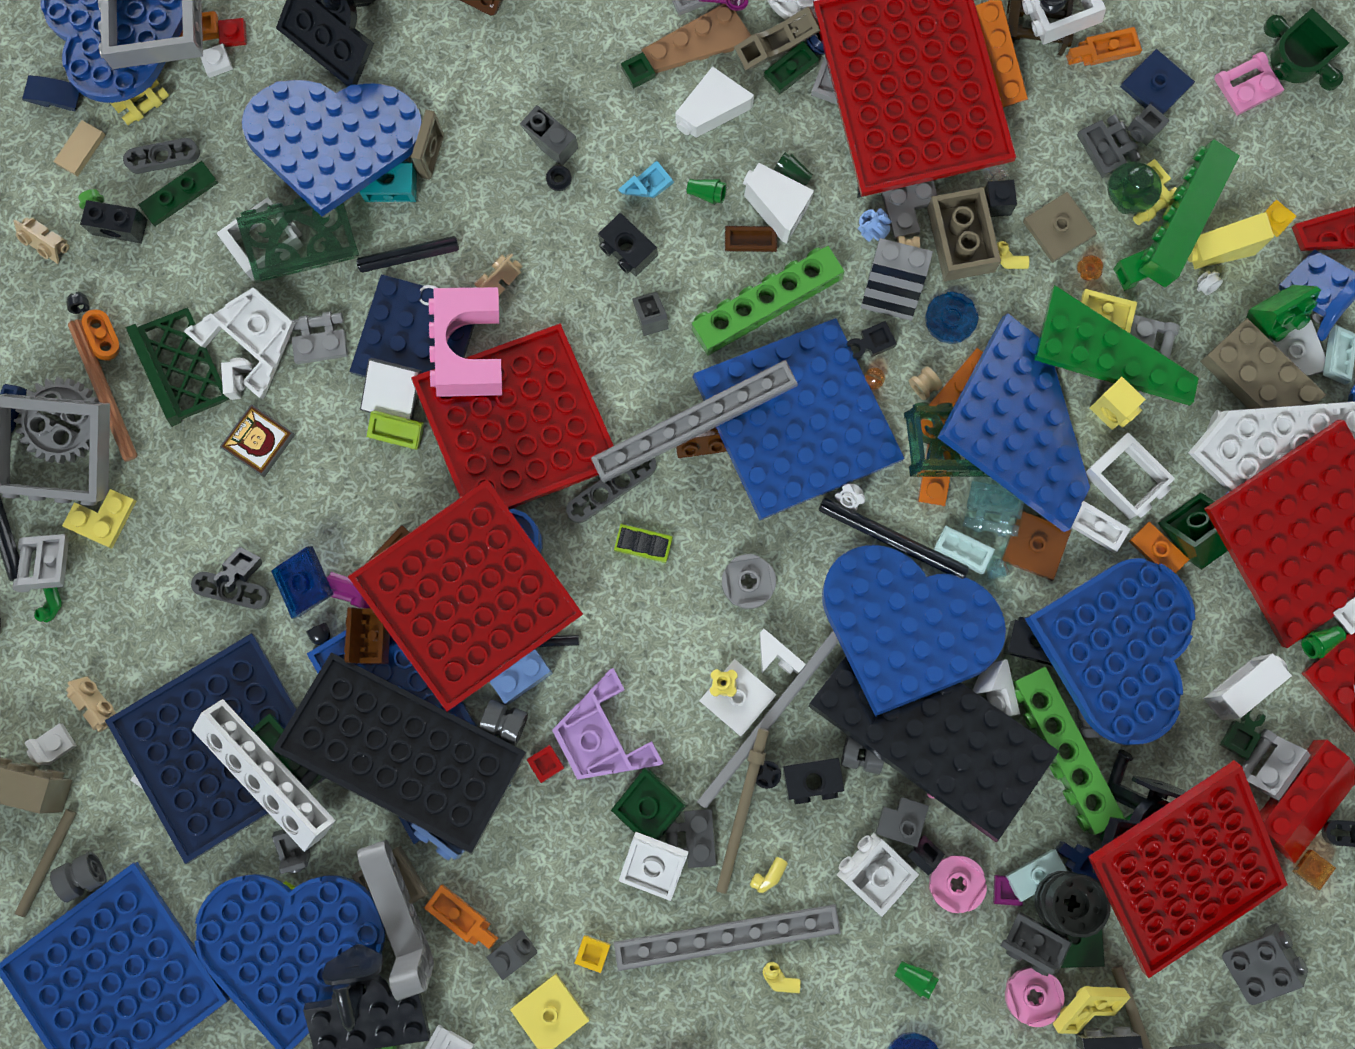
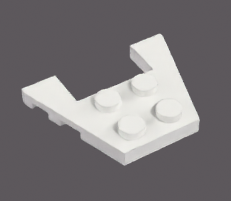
M251 288L225 304V307L216 313L207 315L194 326H189L184 332L201 347L206 348L221 329L225 330L259 360V363L242 383L255 395L263 399L269 389L295 322L257 289Z

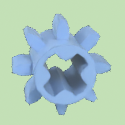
M881 208L877 212L870 209L861 215L858 230L868 242L873 238L879 241V238L884 239L889 234V224L892 221Z

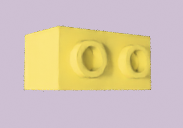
M1121 377L1090 409L1113 430L1118 425L1123 428L1142 411L1139 406L1146 399Z

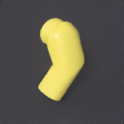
M1004 241L997 242L1001 259L1000 264L1005 269L1029 268V256H1013L1009 251L1008 243Z
M776 857L767 875L762 877L759 873L755 874L750 882V886L757 889L759 893L766 892L778 884L788 863L782 858Z
M769 962L765 965L763 976L772 990L776 992L800 993V979L786 978L779 965L775 962Z

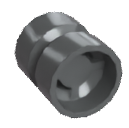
M491 699L485 709L479 728L494 736L499 735L500 739L516 746L526 725L528 712L515 707L508 710L507 704Z
M847 735L841 758V766L852 769L862 766L865 772L880 775L884 761ZM859 748L865 749L863 757L858 755Z
M88 851L75 858L72 864L65 863L50 872V881L53 890L60 900L68 903L82 896L85 889L92 891L105 884L106 873L99 858L93 852Z

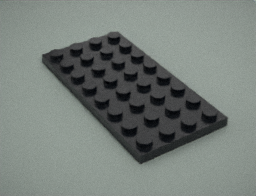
M332 652L272 749L279 755L471 855L474 853L526 756L525 751L353 663H346L342 657Z
M846 656L808 706L996 843L1059 753L1056 748L961 682L875 716Z

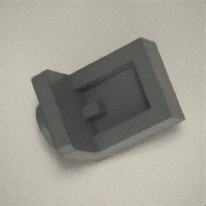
M1149 104L1139 116L1137 115L1133 119L1127 130L1136 141L1142 142L1147 146L1170 120Z
M284 829L273 832L272 839L281 861L278 868L280 874L287 872L297 873L307 867L311 855L310 849L304 852Z
M521 930L486 958L500 978L504 980L537 954V950L531 940Z

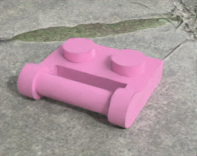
M1259 52L1253 55L1251 60L1227 72L1221 71L1214 77V80L1237 116L1281 94L1285 90L1269 66L1268 58L1264 52ZM1256 68L1258 69L1259 75L1235 87L1231 85L1230 81Z

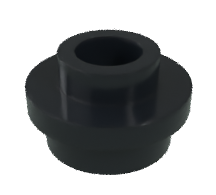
M556 165L548 170L546 182L552 190L563 191L570 186L572 176L566 167ZM556 176L564 178L561 182H555L554 179Z

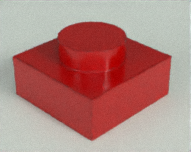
M243 18L218 20L219 44H223L225 47L247 45L246 22Z
M551 745L526 759L540 783L545 782L565 769Z

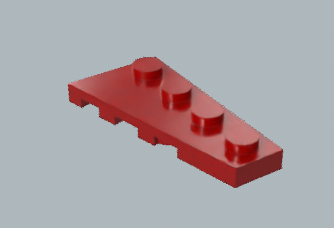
M1355 206L1296 223L1292 230L1300 251L1355 249Z

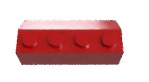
M1327 739L1314 740L1307 748L1311 756L1281 799L1277 800L1270 797L1260 810L1273 847L1293 863L1297 862L1355 785V765L1351 758Z

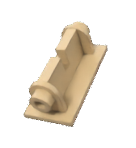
M24 218L22 223L17 220L13 221L17 239L22 244L35 248L43 258H50L58 264V255L69 250L67 240L53 231L44 236L49 232L48 228L34 218Z
M512 253L506 257L501 255L491 265L494 270L489 276L484 273L474 285L477 288L498 287V295L500 296L505 288L498 282L502 280L509 286L521 273L520 269L523 266L516 260L513 263L509 260L513 256Z
M88 676L69 681V687L66 689L68 692L67 697L79 711L84 710L85 707L88 709L83 716L93 730L97 729L98 732L105 730L108 727L105 720L116 714L112 704L106 701L97 689L96 684Z

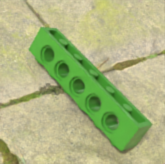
M829 246L822 249L820 247L815 248L807 254V258L800 262L797 260L790 262L784 267V271L777 275L771 273L762 279L761 284L754 288L753 286L746 287L739 293L740 296L733 300L725 299L716 306L717 309L710 313L705 311L694 318V322H692V331L707 356L841 281L845 271ZM815 270L818 276L808 277L805 271ZM786 282H791L796 288L786 290L782 285ZM763 295H769L773 298V301L763 303L759 298ZM747 308L751 313L747 316H741L737 313V310ZM722 320L728 326L725 329H718L714 324Z
M1046 666L1013 681L1018 704L1021 703L1026 711L1023 717L1030 729L1034 728L1041 739L1058 751L1063 743L1070 749V755L1067 759H1063L1058 753L1052 761L1053 764L1049 767L1057 780L1061 779L1065 787L1063 795L1070 806H1075L1079 814L1076 816V820L1084 832L1088 831L1089 834L1096 835L1105 830L1110 817L1125 819ZM1036 693L1040 694L1044 699V705L1040 709L1035 707L1032 702V698ZM1049 718L1053 719L1057 724V730L1053 734L1049 733L1045 726ZM1076 769L1083 773V781L1079 785L1072 779V774ZM1089 795H1093L1097 801L1096 807L1093 810H1089L1086 806V798Z

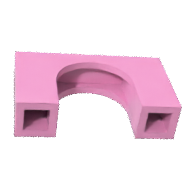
M498 287L434 288V298L429 299V315H434V322H429L430 338H435V346H430V362H435V370H430L431 387H436L437 397L502 395L501 359L462 358L456 355L447 344L450 335L464 325L499 324Z

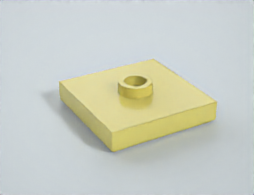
M557 973L510 1009L537 1049L556 1048L590 1020Z

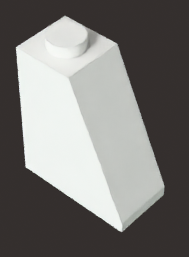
M712 66L676 111L677 128L683 134H691L697 138L750 110L753 107L754 95Z
M758 163L754 171H748L743 181V184L746 185L744 196L766 223L774 229L781 241L787 244L808 209L814 190Z

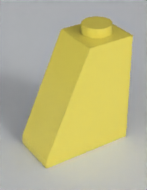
M1261 213L1201 234L1188 261L1193 263L1194 269H1199L1256 255L1274 238L1267 213Z

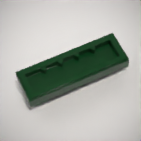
M200 161L138 205L156 227L218 184V181L205 163Z

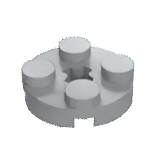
M744 554L734 558L727 565L722 575V589L725 596L733 605L742 609H755L763 606L771 599L776 587V575L772 566L761 559V557L753 554ZM747 574L750 575L751 579H756L757 583L752 585V589H747L746 585L741 584V581L745 580V575Z

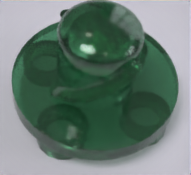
M1128 162L1114 170L1107 182V191L1111 202L1117 207L1119 212L1122 214H1139L1148 211L1157 203L1162 192V184L1159 175L1150 166L1140 162Z

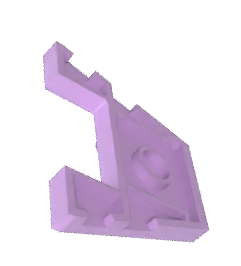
M614 668L610 669L552 730L577 780L664 764L652 741L626 755L600 704L625 691Z

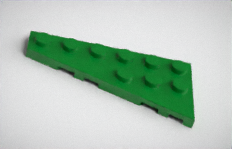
M1054 285L1051 289L1034 360L1110 383H1116L1123 377L1135 390L1188 406L1194 402L1199 380L1197 376Z

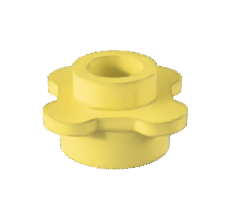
M718 669L712 671L711 678L713 682L710 693L714 697L719 695L733 697L737 693L736 679L738 674L736 671L721 672ZM722 681H726L724 686L721 685Z

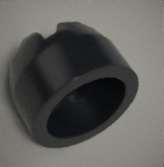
M78 291L75 295L71 293L67 297V310L70 313L79 314L90 309L89 301L85 294Z
M322 623L306 631L309 640L316 645H322L331 636L327 623Z

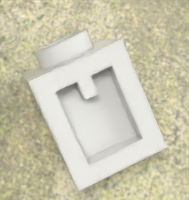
M232 358L230 362L221 363L223 394L230 400L241 399V391L245 389V385L242 383L244 378L240 373L251 372L255 366L245 358Z
M62 723L57 724L39 738L29 739L25 742L28 748V757L38 765H50L77 746Z

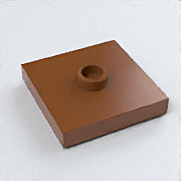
M1020 510L1001 562L1053 581L1071 529L1063 532L1051 522Z

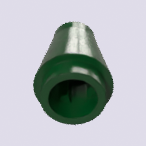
M784 152L773 169L804 186L808 184L813 176L793 154L789 155Z

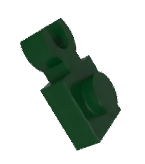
M1252 709L1241 717V723L1232 721L1220 743V746L1244 760L1249 759L1261 737L1260 734L1254 731L1255 728L1261 726L1266 719L1264 714H1259L1256 720L1252 721L1250 719Z

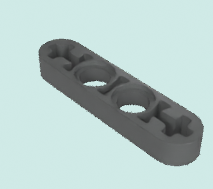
M655 458L650 460V469L648 471L642 468L636 472L639 476L637 479L634 478L631 470L625 472V474L630 476V483L625 487H619L615 483L616 477L605 483L602 480L596 482L568 503V517L575 523H583L652 476L656 470ZM603 488L607 490L608 498L606 501L597 502L594 500L593 494L597 489ZM589 496L591 503L596 508L591 510L589 505L584 508V515L582 517L578 514L573 516L572 513L575 511L574 505L578 504V506L582 507L587 503L584 498Z

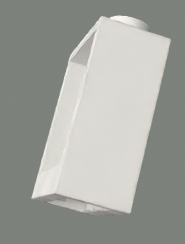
M1022 0L1025 14H1030L1033 21L1032 29L1034 35L1040 37L1043 45L1102 23L1106 11L1102 0H1081L1085 11L1049 24L1039 0Z
M268 197L217 232V235L252 281L304 246L299 239L302 233L293 222L290 224L286 222L284 218L288 214L279 202L274 205ZM274 215L289 238L252 263L237 240Z
M1129 433L1121 437L1086 471L1087 478L1129 520L1137 515L1142 518L1152 509L1149 503L1156 497L1159 500L1162 499L1172 489L1168 485L1175 479ZM1124 451L1158 483L1135 506L1101 474Z
M1268 654L1254 657L1203 699L1221 720L1241 718L1292 675L1287 671V664L1279 656Z

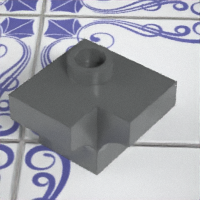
M900 797L895 810L882 807L875 834L917 847L929 806Z

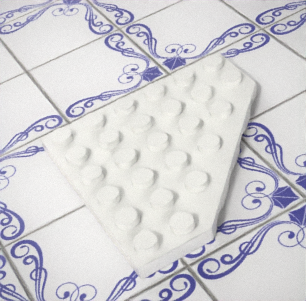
M1355 401L1223 411L1188 453L1230 492L1337 420H1345L1355 439Z

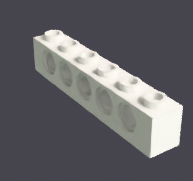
M222 699L201 712L192 731L297 845L305 852L322 839L336 820L233 709Z

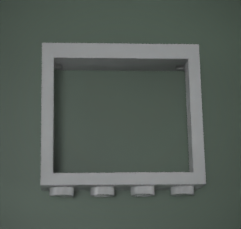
M98 0V7L101 12V21L98 22L101 34V43L98 46L101 58H104L112 69L203 57L201 0H182V37L118 46L117 0Z
M1 394L0 493H2V497L19 498L20 495H26L29 500L34 501L46 500L47 497L54 498L56 503H71L72 500H79L81 505L87 506L97 505L98 501L105 500L108 494L110 403ZM11 408L90 415L89 491L10 484Z

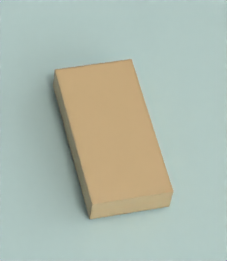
M81 120L53 162L78 177L106 135L101 130Z

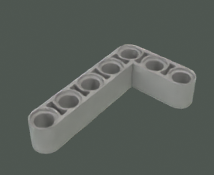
M387 840L361 848L357 851L358 861L396 956L389 982L394 998L399 1001L427 990L434 967V960L415 908L408 901L411 898L390 844Z

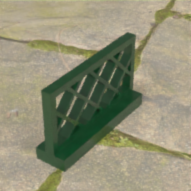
M188 307L138 327L136 324L125 327L171 427L181 423L180 420L230 400L223 394L222 381L207 348L199 345L195 355L182 351L188 339L194 340L186 333L173 329L176 320L185 316L189 322L188 327L196 325ZM156 328L165 331L160 343L149 339L146 332ZM170 333L183 337L178 349L165 345ZM162 349L175 353L170 365L159 362L158 358ZM202 352H203V355H204L205 359L200 357V355H201ZM180 355L193 360L188 372L175 367ZM197 362L209 366L210 369L206 378L193 374ZM172 372L185 376L180 388L169 384L168 381ZM212 374L214 376L215 381L210 380ZM190 378L203 382L198 394L185 390ZM208 384L219 387L222 394L213 399L203 396ZM173 391L178 392V394H177L176 397H175ZM183 394L196 399L191 408L181 411L179 402Z

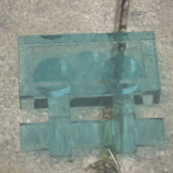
M972 481L967 509L977 511L976 518L965 516L963 527L973 528V531L981 533L982 530L998 533V536L1002 537L1007 535L1018 537L1020 526L1011 525L1009 521L1010 517L1021 519L1024 502L1003 486ZM985 514L1001 515L1000 522L984 520Z

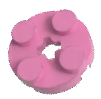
M950 855L943 858L935 871L929 876V890L933 899L940 907L949 912L964 913L972 911L985 898L987 885L984 872L974 860L968 857ZM961 876L963 878L962 884L965 887L963 890L957 889L954 892L951 889L953 886L951 880L952 878L958 879Z
M1032 966L1016 971L1006 983V1005L1010 1013L1021 1023L1032 1027H1044L1057 1019L1061 1006L1063 1007L1065 997L1062 985L1056 977L1050 974L1044 976L1033 970ZM1032 989L1042 994L1038 998V1004L1027 1000V996Z

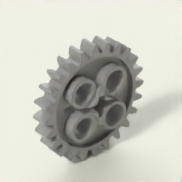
M56 377L55 383L50 379H45V387L35 383L36 392L26 391L28 396L58 397V399L99 402L97 397H91L93 390L84 389V384L80 382L75 384L74 380L69 378L64 382L62 378ZM15 410L22 414L21 418L14 420V422L22 424V427L17 429L16 433L25 435L20 440V443L29 444L27 451L36 452V458L43 459L45 457V460L51 463L56 459L57 463L64 464L65 458L70 462H75V454L78 457L84 458L85 453L83 450H90V415H82L81 419L76 422L74 419L75 414L49 412L80 428V432L77 433L73 429L61 425L58 421L45 416L40 411ZM42 420H45V429L39 432L38 425ZM68 432L69 440L63 445L61 437L64 433Z

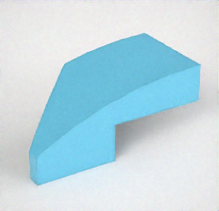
M656 161L638 177L634 175L618 190L625 195L654 198L671 186L674 181L660 163Z

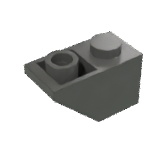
M538 105L520 123V126L540 150L560 166H563L578 149L576 136Z

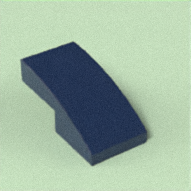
M28 75L22 100L43 107L52 105L75 112L80 92L71 82Z

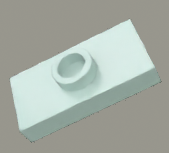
M1335 325L1328 336L1323 376L1345 385L1352 382L1355 360V333Z
M948 526L943 528L933 549L980 574H984L995 551L994 548Z
M1052 849L1005 876L1014 894L1022 902L1035 895L1040 881L1048 874L1056 871H1067L1056 849Z

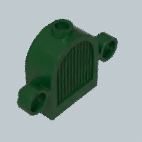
M1311 8L1291 27L1287 24L1285 18L1280 15H1273L1268 18L1263 27L1265 34L1271 38L1280 37L1270 55L1273 72L1279 80L1291 83H1304L1319 74L1321 87L1329 91L1335 90L1342 83V72L1332 67L1330 63L1341 54L1349 42L1320 14Z

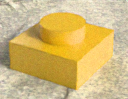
M1277 199L1265 211L1273 235L1276 237L1296 217L1293 212Z
M584 935L574 964L601 973L611 944Z

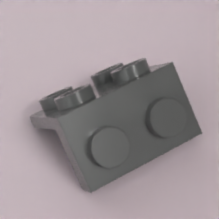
M1277 923L1266 927L1263 937L1226 950L1222 955L1223 961L1242 994L1251 1005H1256L1304 987L1307 978L1308 968L1302 957L1296 956L1292 949L1293 943L1289 934L1285 930L1282 931Z

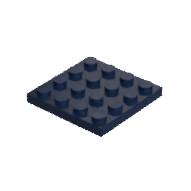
M381 274L349 372L365 377L368 359L370 358L422 370V373L435 369V362H430V346H435V338H430L429 322H434V315H429V305H424L420 302L422 299L424 302L429 303V299L434 298V289L426 288L421 292L420 289L423 285ZM475 324L459 327L448 339L447 344L449 348L462 358H465Z

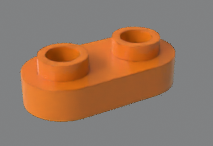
M97 309L87 311L83 315L81 322L93 354L101 360L114 359L119 354L120 345L108 315ZM95 323L101 324L99 328L92 327ZM103 346L111 347L108 351H103L101 348Z

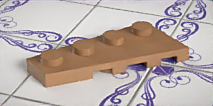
M722 4L641 49V51L644 52L655 73L686 65L688 62L700 61L716 54L732 52L735 49L734 46L751 37L736 11L730 9L727 4Z

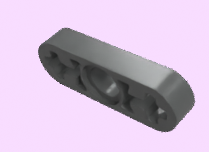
M181 138L131 148L124 154L123 162L132 173L141 174L194 163L200 156V149L192 139ZM189 146L191 150L185 156L182 152L185 151V147ZM160 151H167L168 157L165 161H156V155ZM136 156H139L141 160L135 166L132 162L135 161Z
M199 572L192 578V590L203 597L254 610L265 608L270 600L268 590L257 584L238 580L236 582L237 594L233 598H227L224 594L227 582L221 583L217 590L206 587L203 591V587L199 586L200 581H205L206 578L208 582L214 584L213 578L216 574ZM257 590H259L262 600H257L253 604V599L243 597L244 591L256 594Z

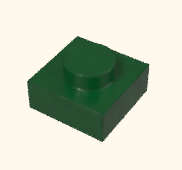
M644 52L621 63V69L633 89L655 78V71Z

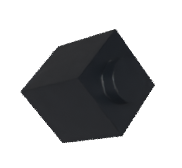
M1014 179L987 182L984 191L990 216H1011L1017 206Z

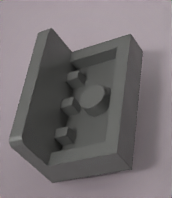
M1020 912L1014 921L1007 939L1003 940L1000 946L1007 950L1006 954L1018 961L1024 959L1033 964V970L1048 976L1049 974L1054 975L1059 972L1073 941Z

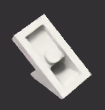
M763 629L760 632L762 673L777 657L780 659L778 665L789 674L794 671L798 675L806 664L768 631Z
M1008 660L992 663L987 670L979 674L973 691L977 694L986 693L988 702L1008 716L1020 714Z

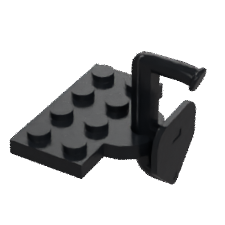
M286 0L276 29L345 85H357L374 43L356 29V7L369 6L376 0Z
M1119 749L1107 785L1115 800L1133 809L1134 812L1130 820L1110 817L1100 848L1170 803L1166 801L1168 796L1178 798L1186 791L1159 780L1133 776L1132 781L1150 789L1148 796L1121 785L1127 765L1134 758L1127 751Z
M362 944L352 946L325 964L322 978L325 984L335 985L332 988V999L305 1003L303 1012L313 1049H378L429 1041L430 1030L421 993L397 1001L387 981L379 975L383 964L382 954Z

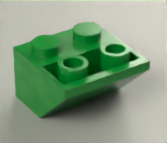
M1291 285L1249 309L1246 319L1248 318L1271 342H1279L1294 329L1300 330L1310 322V315L1317 305L1316 301L1321 289L1318 286Z

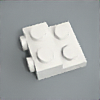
M873 833L871 836H864L857 845L859 850L852 858L848 856L839 864L840 871L837 873V876L882 917L919 874L883 839Z

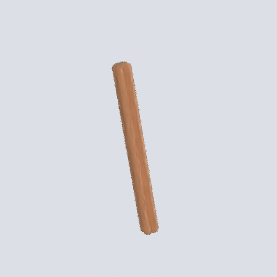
M80 319L70 321L68 323L69 330L98 400L101 403H110V429L124 461L137 458L136 450L99 361L89 345Z

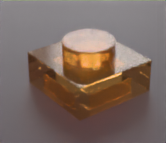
M1308 849L1292 872L1312 888L1320 891L1336 867L1315 851Z

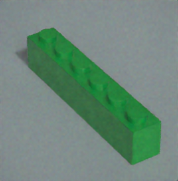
M1215 139L1205 147L1201 145L1192 158L1195 160L1194 164L1186 170L1182 177L1185 180L1183 185H1180L1172 196V199L1175 200L1173 205L1166 209L1162 215L1164 220L1162 226L1160 225L1151 237L1154 242L1141 256L1143 263L1139 269L1140 273L1164 288L1179 278L1240 155Z

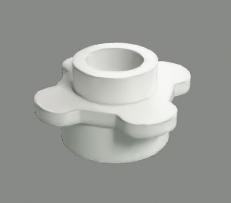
M844 484L843 490L837 492L835 498L844 507L857 511L858 505L865 502L863 490L856 484Z

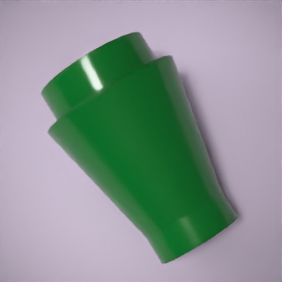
M689 179L686 192L689 195L716 205L717 203H723L727 186L720 179Z
M1338 625L1308 633L1301 641V646L1308 657L1312 659L1323 658L1340 642L1346 639V633Z
M901 961L894 975L920 998L923 996L927 999L930 998L939 978L933 976L934 972L907 964L904 961Z

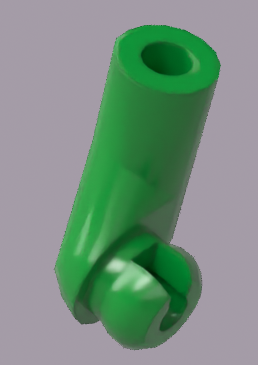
M57 587L43 588L46 602L43 607H39L34 612V617L37 621L47 623L54 620L62 607Z

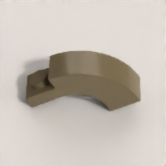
M806 7L780 24L764 32L755 33L734 46L745 70H750L794 49L801 42L818 33L820 28L811 8Z

